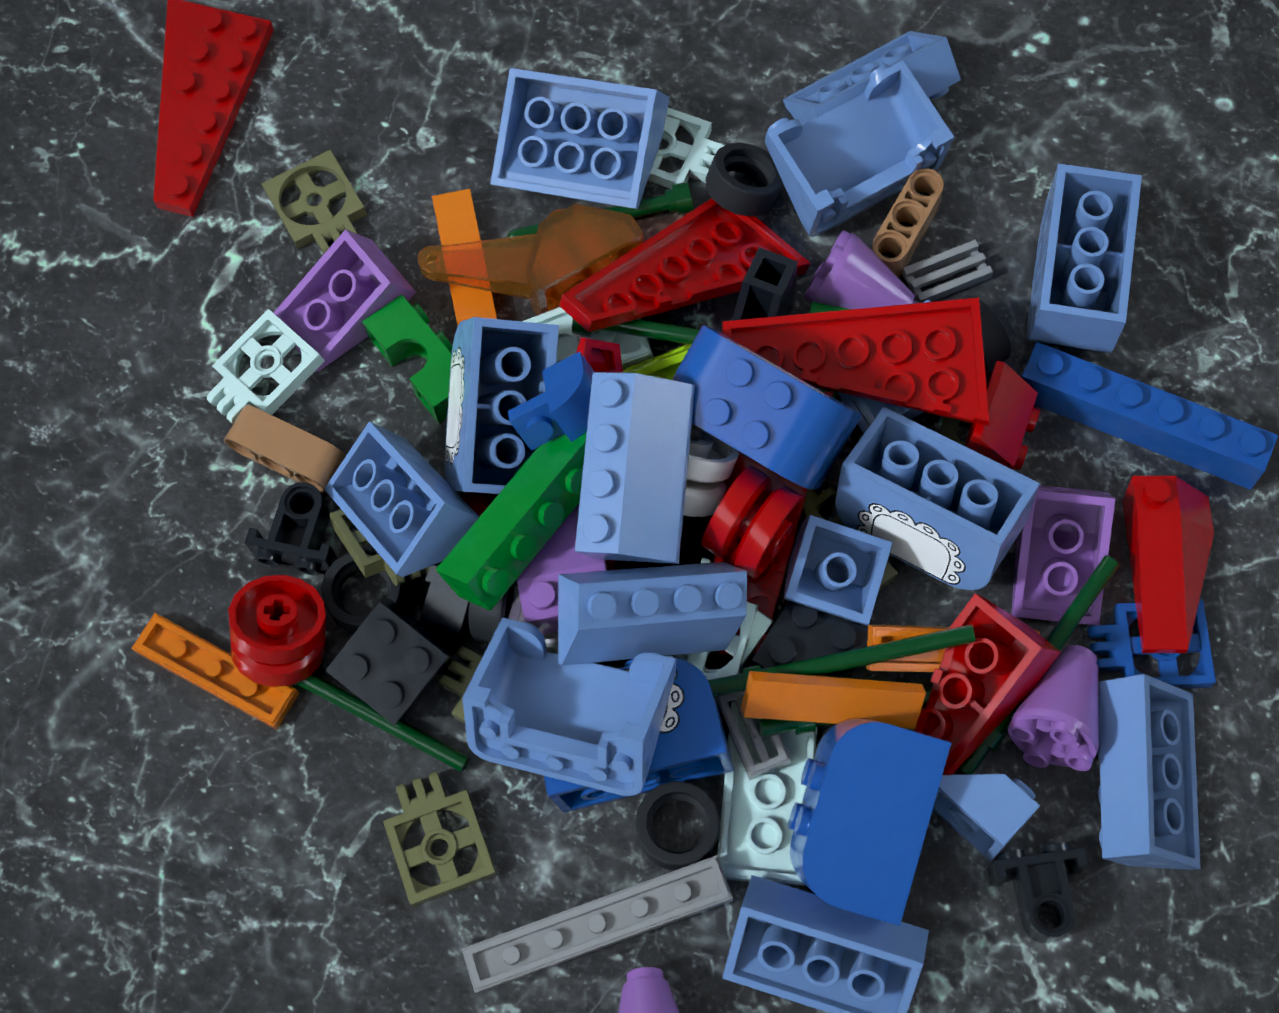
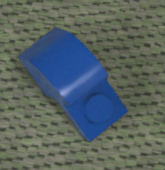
M580 351L542 370L546 392L508 411L509 422L530 450L564 433L572 442L587 431L594 370Z

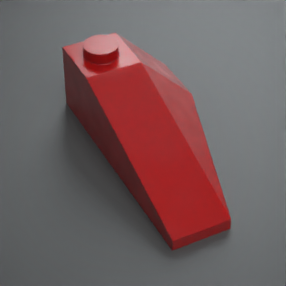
M1132 476L1122 504L1142 653H1187L1214 538L1209 497L1177 476Z
M976 593L949 628L972 624L976 642L946 648L939 669L935 668L931 682L934 684L925 709L920 711L916 728L914 729V732L951 743L942 775H952L1030 693L1061 653L1030 626Z

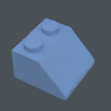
M809 515L800 524L790 556L784 599L868 626L893 542Z
M1005 774L942 775L933 811L991 862L1026 824L1040 805L1033 800L1036 796L1024 782L1017 778L1011 780Z

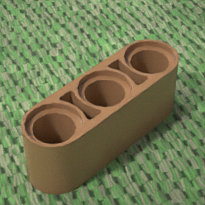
M924 168L912 173L874 238L871 250L897 277H900L903 268L908 265L938 211L944 182L941 175L935 170ZM918 192H925L930 194V196H922ZM907 222L912 224L913 226L905 227L899 223ZM883 253H891V254L895 255L896 257H895V258H886V257L882 256L881 254H883Z
M250 405L244 406L223 439L237 453L296 482L310 483L321 493H326L324 488L346 457L340 449L329 442Z

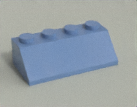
M909 31L783 99V102L794 119L799 120L801 125H804L864 93L866 86L870 82L869 75L878 67L884 64L892 66L904 60L929 99L945 95L949 91V86L960 81L961 78L947 37Z
M593 372L575 552L593 559L679 564L695 386L693 384L637 373Z
M370 421L324 488L394 573L401 577L443 561L479 518L476 512L454 491L406 438Z
M724 562L558 574V664L572 665L633 659L638 654L651 652L667 656L726 650L746 617L747 571Z
M1146 674L1098 682L1099 748L1097 754L1100 760L1098 798L1101 804L1099 842L1102 848V859L1126 866L1186 870L1200 869L1193 694Z
M752 875L741 906L722 979L828 1013H907L924 963L929 930L901 922L900 926L837 908L824 902L815 894Z

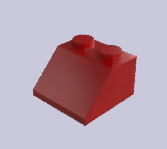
M997 360L986 383L989 426L972 422L964 446L1012 470L1013 468L1021 470L1028 451V446L1022 445L1025 431L1033 432L1040 413V409L1033 407L1038 392L1006 363Z

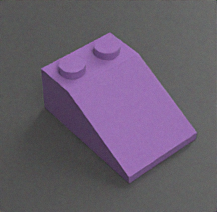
M345 229L276 309L274 314L325 360L316 370L319 372L368 338L362 321L401 294L409 301L416 291L371 239ZM296 345L295 348L301 354L300 348Z
M1039 485L1029 518L1016 538L1011 615L1040 620H1060L1105 555L1108 556L1115 498L1112 495L1102 491ZM1104 588L1079 624L1099 625Z
M579 504L517 578L524 622L536 626L542 635L558 632V574L607 571L605 560L593 559L575 552Z

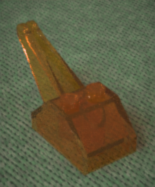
M575 203L566 209H557L550 213L545 220L540 222L537 234L451 245L427 246L419 252L417 260L422 275L427 279L530 299L532 310L537 316L559 308L560 300L564 293L644 242V233L630 214Z

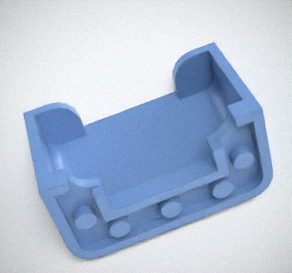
M904 60L892 66L884 64L878 67L869 75L870 82L866 86L864 93L804 125H801L797 119L789 121L788 118H782L768 128L765 137L766 147L801 224L810 237L823 234L902 191L914 171L924 168L936 170L942 164L954 136Z
M502 617L462 697L468 746L475 755L489 762L618 795H637L642 791L649 772L676 675V659L654 652L641 653L633 658L629 671L595 663L558 664V654L546 652L545 638L536 626L528 622H519Z

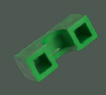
M401 294L362 322L369 340L392 367L411 356H418L427 360L425 366L409 379L415 396L440 424L447 419L452 345L440 330L434 333L427 325L430 323V320L418 303H414L411 306Z

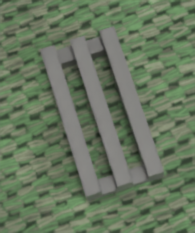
M972 240L904 267L902 276L910 291L915 295V300L919 303H923L928 299L930 302L991 279L993 270L990 265H986V258L983 252L979 253L977 241ZM972 267L977 269L974 272L922 292L920 289L937 281L951 278L955 274Z
M745 691L716 697V702L749 780L757 778L762 773L767 774L774 771V768L784 767L791 763L780 734L769 736L777 754L776 757L770 759L753 718L743 717L741 705ZM735 701L761 763L754 764L728 702Z

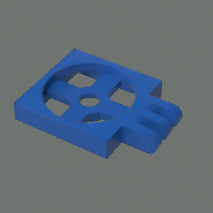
M1203 599L1199 600L1193 626L1195 634L1191 635L1187 653L1200 652V657L1196 668L1188 676H1179L1176 658L1180 653H1142L1140 636L1130 637L1129 627L1137 619L1135 603H1120L1114 606V625H1095L1087 628L1088 638H1106V642H1095L1089 645L1090 650L1095 655H1108V658L1097 659L1096 664L1098 665L1099 672L1121 671L1122 678L1141 675L1142 673L1134 666L1132 655L1150 654L1158 663L1160 677H1153L1180 689L1211 688L1216 683Z

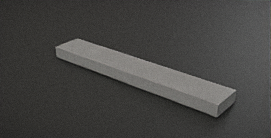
M718 855L464 947L462 952L474 992L479 994L731 902L733 897Z

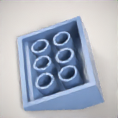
M510 68L491 185L638 209L663 137L670 97L656 89Z

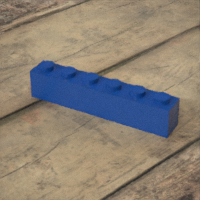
M1036 342L1021 377L1038 392L1034 403L1038 407L1249 490L1253 488L1265 472L1278 438L1277 434L1039 342Z

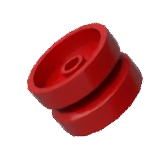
M750 465L737 477L721 500L706 528L701 546L721 559L729 556L736 550L734 558L735 567L747 571L748 576L756 579L768 567L787 540L800 514L805 498L786 485L776 489L769 496L772 487L771 477Z
M271 575L248 582L234 595L228 608L232 661L242 675L254 683L270 687L290 686L309 678L320 667L326 652V615L324 601L313 586L299 578L287 575Z

